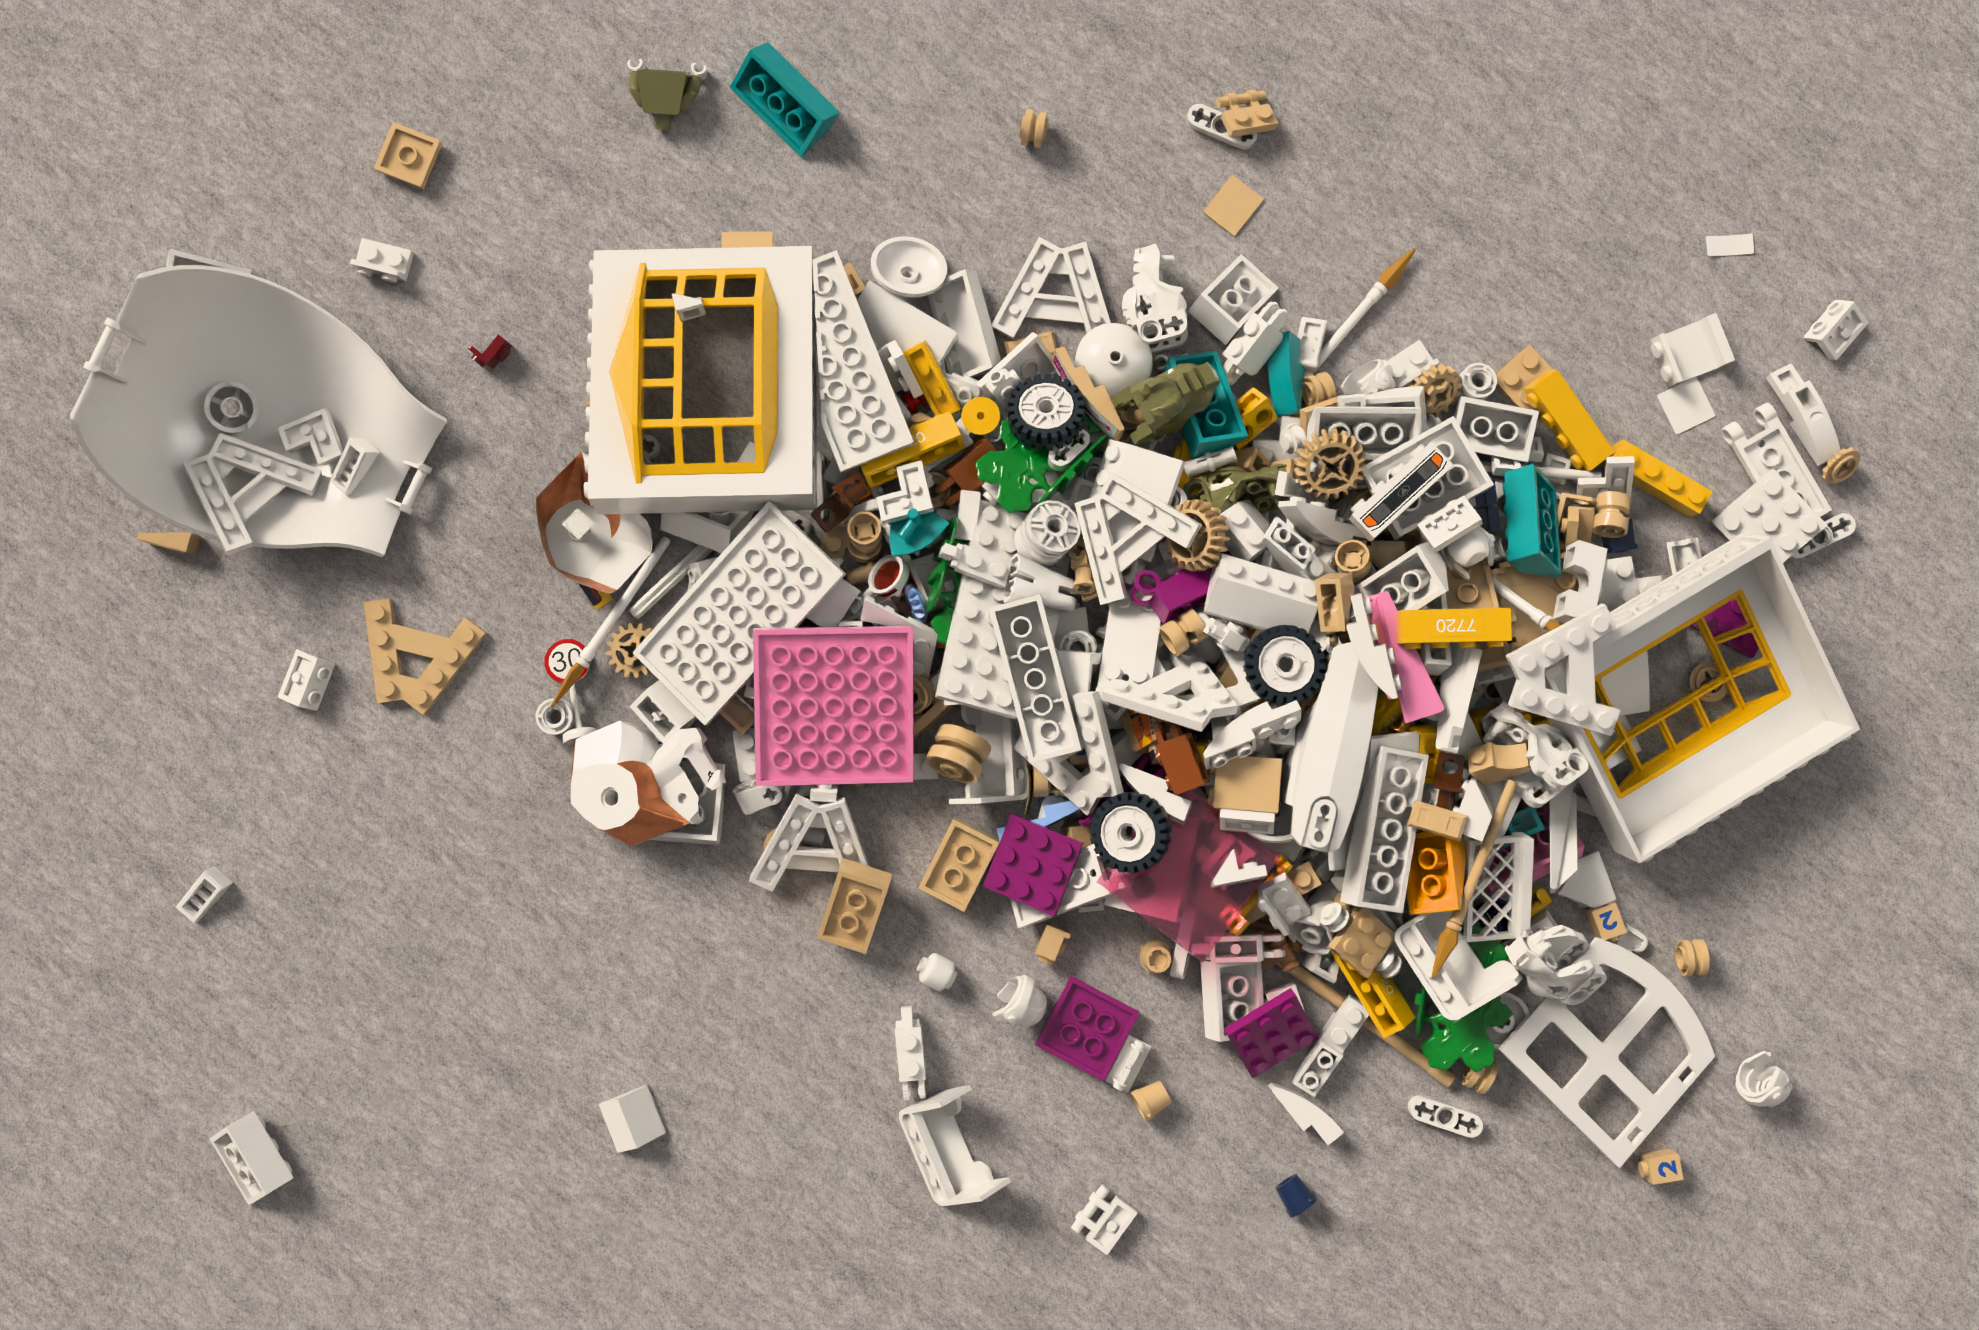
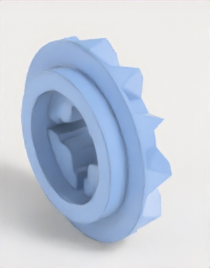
M911 584L904 587V598L913 618L921 623L927 622L928 612L926 611V604L921 593Z

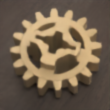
M1440 363L1438 368L1431 365L1430 371L1421 370L1422 376L1420 378L1414 377L1416 384L1409 386H1424L1427 418L1433 413L1437 417L1440 416L1441 410L1448 412V405L1456 404L1454 398L1461 396V392L1458 389L1463 387V384L1459 381L1461 376L1450 365L1446 367L1443 363Z
M629 623L627 630L624 626H619V634L611 633L614 641H608L606 644L612 648L605 653L613 657L608 662L609 665L617 664L616 673H621L625 670L624 677L627 678L631 676L632 672L635 678H640V672L647 676L650 675L649 669L644 664L636 667L640 660L624 648L635 646L637 648L652 632V628L644 631V624L639 623L637 629H635L634 623ZM633 634L630 640L624 643L621 642L624 637ZM618 651L622 652L625 664L620 660Z

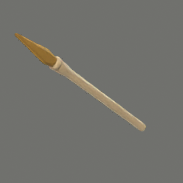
M1508 779L1463 888L1461 910H1453L1449 918L1450 921L1446 923L1445 930L1439 936L1432 978L1436 977L1458 943V933L1462 930L1460 925H1463L1466 910L1518 786L1517 782Z

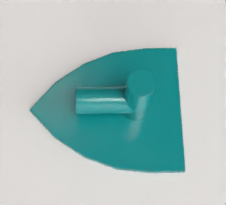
M915 508L909 509L907 513L909 518L892 522L889 543L892 557L909 555L932 544L950 523L935 512L919 515Z

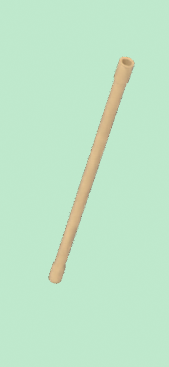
M1190 885L1186 902L1199 907L1201 911L1228 929L1225 923L1218 918V911L1193 904L1197 890ZM1246 928L1243 932H1250L1251 930ZM1265 942V950H1272L1273 948L1269 943ZM1300 965L1288 972L1337 1008H1340L1346 999ZM1368 1016L1362 1026L1426 1070L1430 1076L1444 1086L1449 1087L1456 1077L1449 1069L1441 1070L1429 1067V1059L1396 1033L1383 1038L1371 1017Z

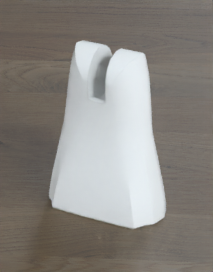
M1018 553L1013 556L1010 561L1012 566L1003 592L1004 603L1041 594L1045 608L1063 611L1075 610L1076 599L1072 596L1058 593L1059 591L1066 594H1077L1072 589L1075 580L1049 570Z

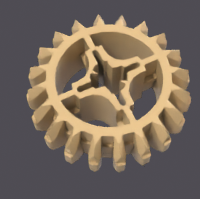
M1333 428L1330 435H1328L1325 429H1322L1320 437L1312 433L1311 437L1313 440L1311 442L1303 440L1305 449H1297V454L1300 457L1294 458V464L1298 466L1294 469V473L1296 476H1299L1297 481L1299 485H1304L1303 488L1307 493L1312 491L1313 496L1316 498L1322 493V497L1328 500L1330 494H1333L1334 498L1338 499L1339 492L1341 491L1348 495L1349 491L1347 488L1349 486L1357 489L1355 479L1363 480V475L1360 471L1366 470V465L1363 463L1366 460V455L1362 453V445L1356 443L1357 439L1355 436L1348 437L1347 431L1344 430L1338 434L1337 429ZM1334 447V448H1333L1332 450H1330V451H1324V450H1323V449H1325V448ZM1350 454L1349 466L1344 471L1342 464L1346 460L1345 457ZM1316 457L1318 464L1314 468L1315 472L1310 475V465L1313 458ZM1324 460H1325L1326 462H1330L1331 464L1334 463L1335 466H1336V468H1334L1333 466H1330V465H1328V464L1326 465L1325 462H1324ZM1332 477L1337 478V479H1334V480H1331V481H1326V480H1328L1329 478H1332Z
M1187 500L1184 504L1176 505V510L1199 522L1202 526L1198 531L1200 534L1196 535L1190 548H1185L1167 537V540L1162 542L1169 547L1165 553L1172 555L1171 561L1178 563V567L1189 571H1205L1208 567L1216 566V561L1221 559V552L1228 550L1224 544L1230 538L1226 536L1225 531L1230 528L1223 524L1227 518L1220 516L1221 509L1214 507V504L1211 502Z

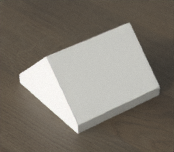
M648 1084L599 1104L617 1153L637 1149L666 1133Z

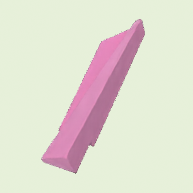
M1385 591L1369 596L1373 613L1368 614L1370 623L1376 624L1379 640H1375V644L1387 642V647L1394 650L1396 664H1392L1394 675L1399 674L1403 690L1398 691V697L1405 723L1444 711V705L1417 650L1404 649V644H1397V609L1389 592Z

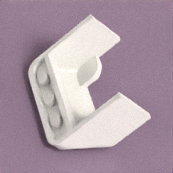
M944 700V705H961ZM961 705V716L964 722L968 725L976 726V734L989 742L991 752L987 761L981 764L983 770L978 782L974 784L966 783V798L949 799V804H979L1026 799L1029 790L1026 766H1029V762L1014 749L1021 735L1018 720Z
M970 1085L944 1090L899 1112V1121L933 1200L940 1206L980 1202L1011 1183L1009 1177L993 1179L992 1171L988 1165L980 1161L973 1162L954 1115L961 1111L960 1096L972 1090Z

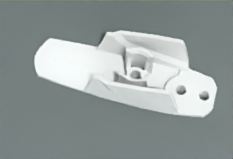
M1351 642L1333 648L1318 698L1303 714L1301 722L1295 727V746L1288 751L1281 777L1280 799L1293 807L1291 836L1299 846L1325 853L1340 848L1355 808L1368 753L1378 693V685L1364 669ZM1323 805L1326 806L1328 810L1327 814L1324 817L1320 812V808ZM1316 832H1319L1322 836L1320 842H1317L1314 838Z

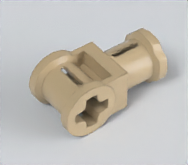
M1078 539L1077 543L1068 551V555L1071 558V568L1075 571V582L1072 589L1077 594L1086 595L1093 593L1096 586L1095 582H1093V574L1084 539Z

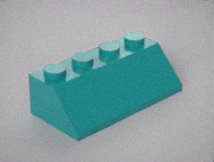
M769 42L750 49L730 85V88L800 157L804 156L830 130L840 113Z
M1217 351L1169 357L1163 371L1165 372L1178 364L1192 363L1201 365L1208 362L1213 366L1221 381L1213 394L1211 403L1205 411L1196 413L1181 429L1192 460L1204 456L1206 452L1213 453L1230 446H1235L1248 437Z
M1534 463L1504 472L1505 483L1502 485V489L1506 497V505H1504L1503 510L1507 518L1505 536L1508 540L1509 549L1506 550V557L1509 564L1513 565L1520 573L1561 577L1556 488Z

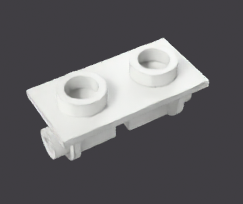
M1128 1034L1105 1081L1112 1084L1117 1090L1129 1092L1152 1046Z

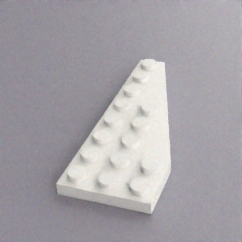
M836 250L813 259L812 262L821 424L839 469L843 473L913 445L914 441Z

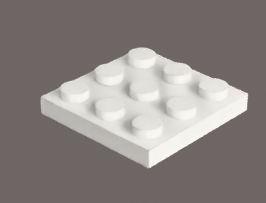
M1774 469L1768 471L1711 520L1729 541L1740 534L1771 537L1782 563L1828 526Z

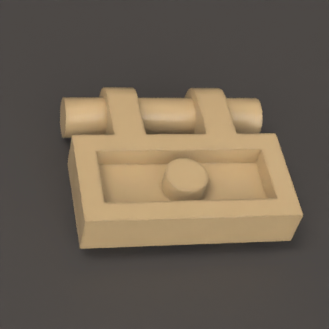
M1252 89L1245 91L1244 94L1237 95L1233 92L1216 99L1218 108L1226 107L1227 109L1223 111L1221 119L1230 137L1276 130L1278 121L1270 105L1259 104V101H1265L1266 99L1265 91ZM1246 104L1247 107L1239 108L1238 105Z

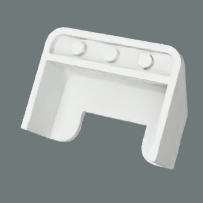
M1453 911L1419 914L1396 930L1395 942L1445 1018L1458 1020L1515 987L1522 980L1518 970L1509 961H1497L1485 969L1468 942L1463 940L1461 931L1458 933L1456 947L1436 977L1432 978L1439 936L1445 930L1446 923L1450 921L1449 918Z

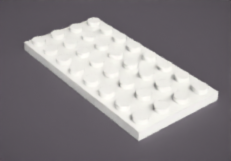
M980 500L977 526L975 523L968 546L1010 562L1013 556L1018 553L1014 540L1016 529L1028 514L1017 510L1008 513L1000 505L995 504L993 506L990 502ZM1068 552L1055 565L1045 568L1067 577L1070 563ZM962 574L935 698L1018 720L989 612L990 607L1005 604L1003 600L1004 588L1000 589ZM1045 608L1054 641L1060 610Z
M768 501L634 650L633 654L704 725H708L754 675L753 628H797L846 573L776 504Z

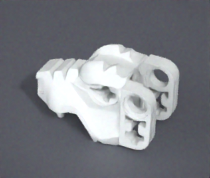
M1156 244L1135 249L1133 287L1126 291L1122 301L1123 317H1126L1125 320H1128L1127 326L1137 330L1144 343H1159L1157 347L1150 348L1152 354L1181 347L1188 340L1187 303L1181 295L1183 288L1164 283L1161 269L1175 265L1174 255H1160ZM1142 306H1144L1145 311H1147L1146 315H1143L1142 313ZM1150 335L1156 336V337L1153 338V339H1148V338H1147V337L1150 336ZM1180 337L1181 340H1180V341H1176L1175 338Z
M1506 702L1491 710L1481 719L1485 733L1483 738L1485 743L1516 745L1526 742L1528 744V751L1525 757L1529 759L1532 771L1504 780L1506 783L1508 779L1517 782L1516 791L1519 792L1518 794L1525 803L1532 808L1542 807L1588 770L1589 765L1585 756L1578 748L1574 749L1561 730L1549 724L1532 725L1527 719L1524 720L1521 713L1515 712L1514 708ZM1569 760L1577 763L1579 771L1571 767ZM1562 770L1566 773L1564 777H1562ZM1541 789L1544 793L1535 798L1533 793Z
M1563 925L1555 926L1545 931L1540 930L1537 933L1527 929L1510 946L1506 945L1505 947L1512 965L1526 976L1529 990L1539 997L1560 999L1562 1003L1576 1005L1585 1001L1607 980L1602 967L1593 965L1591 960H1584L1570 965L1588 948L1589 944L1582 933L1575 932L1573 929Z

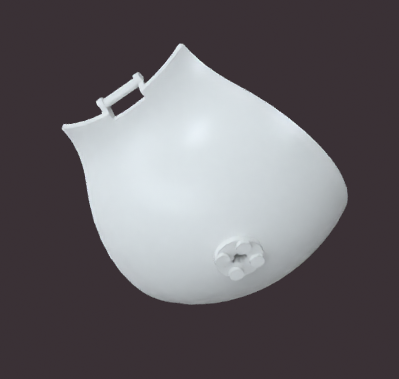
M178 265L139 274L133 283L117 320L114 321L106 318L104 322L106 327L89 362L86 361L83 368L91 371L90 376L70 414V421L77 439L95 467L120 492L152 514L176 526L219 540L184 469L183 463L208 455L219 433L322 470V476L313 495L286 487L243 523L254 547L285 549L324 546L344 547L383 557L400 512L412 514L414 509L411 507L427 473L430 474L433 469L423 463L445 426L446 418L432 411L411 395L383 360L349 327L312 301L283 286L251 274L214 266ZM118 331L130 337L131 340L113 374L100 366ZM230 400H233L238 411L236 413L232 412L229 415L226 413L227 409L223 406L225 402L230 403ZM326 408L329 410L343 450L349 438H363L378 449L379 453L352 494L345 495L330 482L339 460L324 466L318 465L311 445L292 453L287 452L278 427ZM411 466L417 469V472L401 504L395 501V498ZM235 468L222 481L230 497H232L252 481L256 475ZM343 475L342 478L347 482L348 478Z

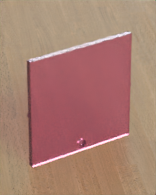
M1189 790L1177 795L1192 801L1191 808L1184 826L1175 821H1169V826H1172V832L1170 833L1172 839L1168 845L1169 849L1163 858L1149 869L1136 873L1118 872V869L1107 867L1097 880V883L1146 919L1148 925L1152 924L1203 962L1265 879L1212 888L1211 882L1230 852L1234 849L1239 870L1242 869V864L1257 862L1258 866L1265 865L1267 875L1280 856L1247 832L1220 830V812ZM1136 831L1131 835V839L1136 837Z

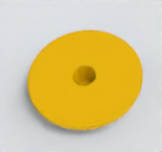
M976 397L965 404L961 418L963 425L969 432L976 435H985L997 427L1000 420V411L996 403L991 399Z

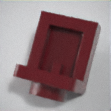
M498 334L483 353L479 352L472 345L467 349L473 353L471 359L481 367L487 364L494 369L499 362H503L509 356L512 345Z

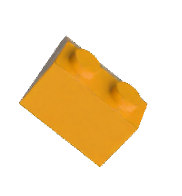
M1430 832L1416 833L1407 884L1410 915L1461 910L1466 864L1464 834H1462L1461 841H1457Z

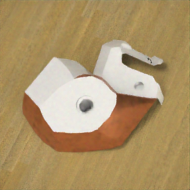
M583 443L580 445L581 452L536 497V513L540 537L551 567L579 584L610 594L616 591L651 554L653 543L651 529L647 520L640 514H598L594 507L590 505V501L584 496V483L588 482V473L585 472L584 461L585 457H589V448ZM643 452L644 463L653 464L651 460L647 457V455Z
M619 721L575 740L571 768V804L586 820L601 831L623 843L635 846L686 824L698 825L704 820L699 816V797L685 772L679 766L683 757L690 760L705 785L711 790L720 787L726 781L723 771L717 769L704 745L707 738L700 728L679 729L660 747L656 736L649 729L638 723Z

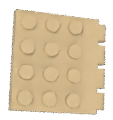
M1560 553L1562 576L1557 578L1520 573L1509 562L1498 563L1494 565L1495 569L1490 570L1491 575L1536 609H1540L1552 617L1557 595L1569 589L1577 592L1579 589L1576 577L1571 573L1562 571L1565 553ZM1496 593L1499 608H1511L1512 643L1508 644L1510 652L1549 632L1548 630H1542L1528 615ZM1554 620V622L1558 623L1559 625H1563V624H1564V623H1562V622H1559V621H1555V620Z

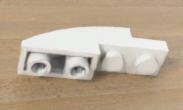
M1792 364L1770 373L1766 377L1767 381L1793 418L1790 425L1817 466L1831 460L1834 454H1838L1841 451L1839 441L1830 416L1810 380L1803 382Z
M1290 497V501H1279L1278 507L1288 520L1300 531L1321 543L1339 546L1348 540H1368L1351 521L1344 523V518L1335 517L1336 510L1326 508V503L1310 502L1309 504L1306 503V498Z
M1279 517L1274 518L1262 539L1271 555L1286 573L1313 581L1326 574L1336 573L1314 554L1316 549Z
M1363 593L1354 594L1350 597L1356 622L1346 625L1353 648L1364 669L1380 689L1390 698H1398V691L1403 689L1399 674L1394 675L1392 664H1396L1394 650L1387 647V642L1375 644V640H1379L1376 624L1370 623L1368 615L1373 613L1370 598H1364Z
M1297 700L1271 710L1268 702L1262 703L1229 723L1218 733L1203 753L1206 770L1212 767H1222L1229 760L1237 757H1247L1256 750V739H1265L1275 731L1283 728L1290 729L1301 721V708Z
M1349 994L1338 1011L1332 1013L1319 1033L1318 1039L1314 1041L1292 1081L1294 1085L1313 1097L1316 1096L1343 1058L1344 1050L1369 1016L1361 1001Z

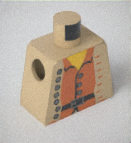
M1130 710L1120 716L1133 751L1136 753H1149L1151 762L1153 764L1159 763L1155 754L1157 750L1156 745L1159 743L1153 729V723L1159 721L1164 727L1168 740L1174 737L1168 721L1147 714L1134 713V710Z

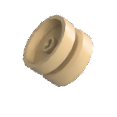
M952 724L941 725L935 736L937 745L930 747L926 756V763L936 772L955 781L967 784L977 783L983 770L981 764L987 761L991 752V745L973 731Z

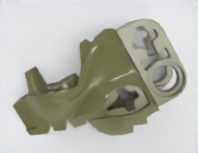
M1208 362L1201 365L1192 363L1178 364L1156 377L1146 379L1133 387L1123 389L1112 396L1110 400L1115 409L1120 411L1128 410L1135 405L1138 406L1146 422L1137 426V430L1131 433L1130 437L1135 446L1144 447L1163 437L1164 434L1181 430L1192 416L1198 412L1205 411L1211 403L1213 394L1221 381L1213 366Z
M1283 464L1272 465L1270 468L1264 467L1259 471L1256 470L1249 473L1237 465L1223 466L1205 477L1200 475L1191 479L1183 488L1187 500L1211 502L1214 504V507L1221 509V513L1237 502L1250 500L1262 514L1279 509V501H1286L1289 498L1275 495L1279 471L1287 472ZM1202 488L1200 492L1191 495V492L1194 489Z

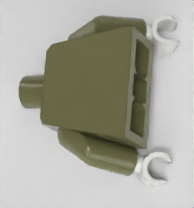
M639 59V66L634 67L632 60H629L627 64L631 71L629 77V91L637 105L643 109L644 113L656 114L655 129L670 130L671 115L683 114V111L688 110L696 99L702 80L707 76L706 66L704 65L703 71L696 72V63H692V75L690 76V72L646 69L642 59Z

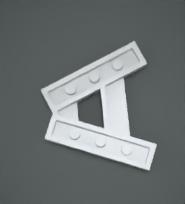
M1039 237L992 323V329L1014 339L1025 318L1083 323L1086 334L1100 325L1111 323L1087 243L1082 242L1061 249ZM1049 273L1069 275L1075 297L1041 294L1039 291Z
M219 433L208 455L183 463L184 469L227 556L253 547V542L243 523L284 488L290 487L313 495L322 476L321 469ZM235 468L256 475L252 481L232 497H230L222 481Z
M1111 472L1098 496L1074 503L1100 605L1128 598L1122 572L1165 536L1185 548H1190L1202 526L1199 522ZM1123 510L1141 521L1140 524L1114 544L1109 520Z
M1600 604L1505 655L1516 677V682L1508 702L1509 706L1612 736L1621 710L1597 703L1595 698L1593 642L1617 629L1605 604ZM1564 657L1567 694L1545 687V667Z
M1195 647L1189 648L1178 656H1174L1170 652L1169 660L1175 668L1138 686L1127 683L1124 680L1112 678L1103 689L1101 696L1102 701L1200 732L1203 731L1211 718L1234 715L1237 712V704ZM1189 688L1196 696L1189 701L1175 697V695Z
M1099 691L1081 692L1072 696L1078 718L1075 726L1081 750L1085 748L1091 772L1083 776L1067 761L1068 758L1079 751L1030 763L1086 815L1094 812L1101 797H1113L1124 793ZM1021 733L1014 749L1029 762Z
M796 794L751 873L749 882L773 892L786 868L838 872L843 858L869 866L845 797L836 799L835 803L826 802L818 804ZM809 827L826 828L834 849L799 846Z

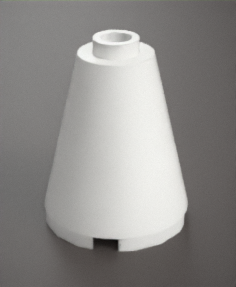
M1332 882L1323 883L1306 901L1310 906V915L1288 925L1290 940L1293 943L1297 940L1303 944L1301 947L1303 950L1313 954H1328L1331 950L1328 946L1338 933L1329 931L1328 926H1324L1320 922L1323 908L1332 904L1336 894L1340 893Z

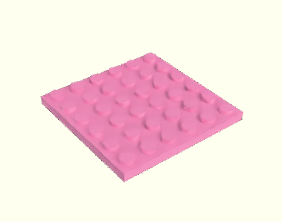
M912 626L753 628L756 786L913 782Z

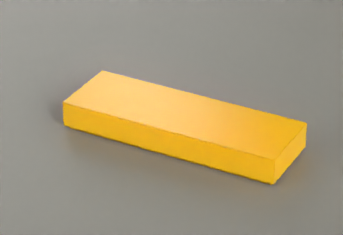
M926 340L903 352L934 415L936 416L948 411L954 414L960 411L962 408Z

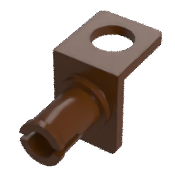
M859 479L843 492L836 488L830 498L811 512V516L824 532L828 533L850 515L854 509L852 504L864 494H867L868 489ZM831 509L834 511L835 520L831 523L824 522L821 518L822 510Z
M1446 752L1438 753L1433 780L1435 788L1439 789L1437 807L1452 811L1455 792L1463 793L1461 780L1465 764L1464 755ZM1449 759L1456 761L1458 764L1457 771L1452 774H1447L1442 769L1443 763Z

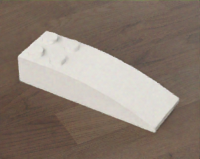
M1631 556L1608 559L1607 568L1603 572L1601 582L1603 583V591L1599 596L1597 606L1605 604L1609 612L1639 595ZM1647 651L1599 679L1612 706L1621 710L1619 716L1650 711ZM1595 693L1596 702H1597V703H1600V701H1599V699H1598V697H1597V695H1596V693Z
M1039 594L990 607L989 612L1029 763L1080 751L1081 746L1042 595Z
M1380 746L1355 820L1340 902L1358 907L1403 913L1417 828L1407 825L1414 801L1421 802L1429 755Z

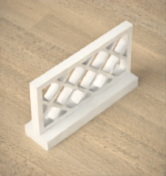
M1512 832L1510 836L1496 837L1487 861L1495 855L1501 862L1492 872L1484 866L1483 870L1488 876L1479 886H1476L1466 910L1463 933L1464 941L1517 939L1525 930L1530 929L1534 839L1525 833ZM1474 838L1467 839L1465 883L1476 859L1475 846L1481 845L1483 842ZM1504 843H1511V852L1503 859L1497 851ZM1507 867L1510 870V877L1502 884L1496 876ZM1494 880L1500 887L1489 897L1483 890ZM1506 892L1509 895V902L1501 909L1495 901ZM1481 894L1487 901L1476 911L1473 908V901ZM1493 905L1499 913L1488 923L1482 915ZM1505 917L1508 920V931L1498 932L1494 927ZM1479 919L1486 924L1479 934H1472V926Z

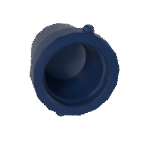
M1297 1174L1291 1175L1275 1187L1290 1218L1304 1212L1318 1199Z

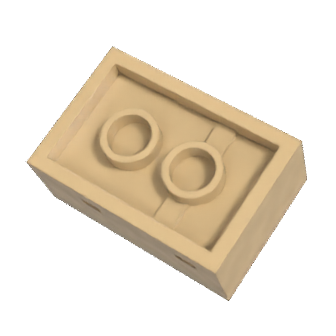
M954 816L918 889L965 912L1000 843L999 838Z
M843 858L817 939L866 954L892 874Z

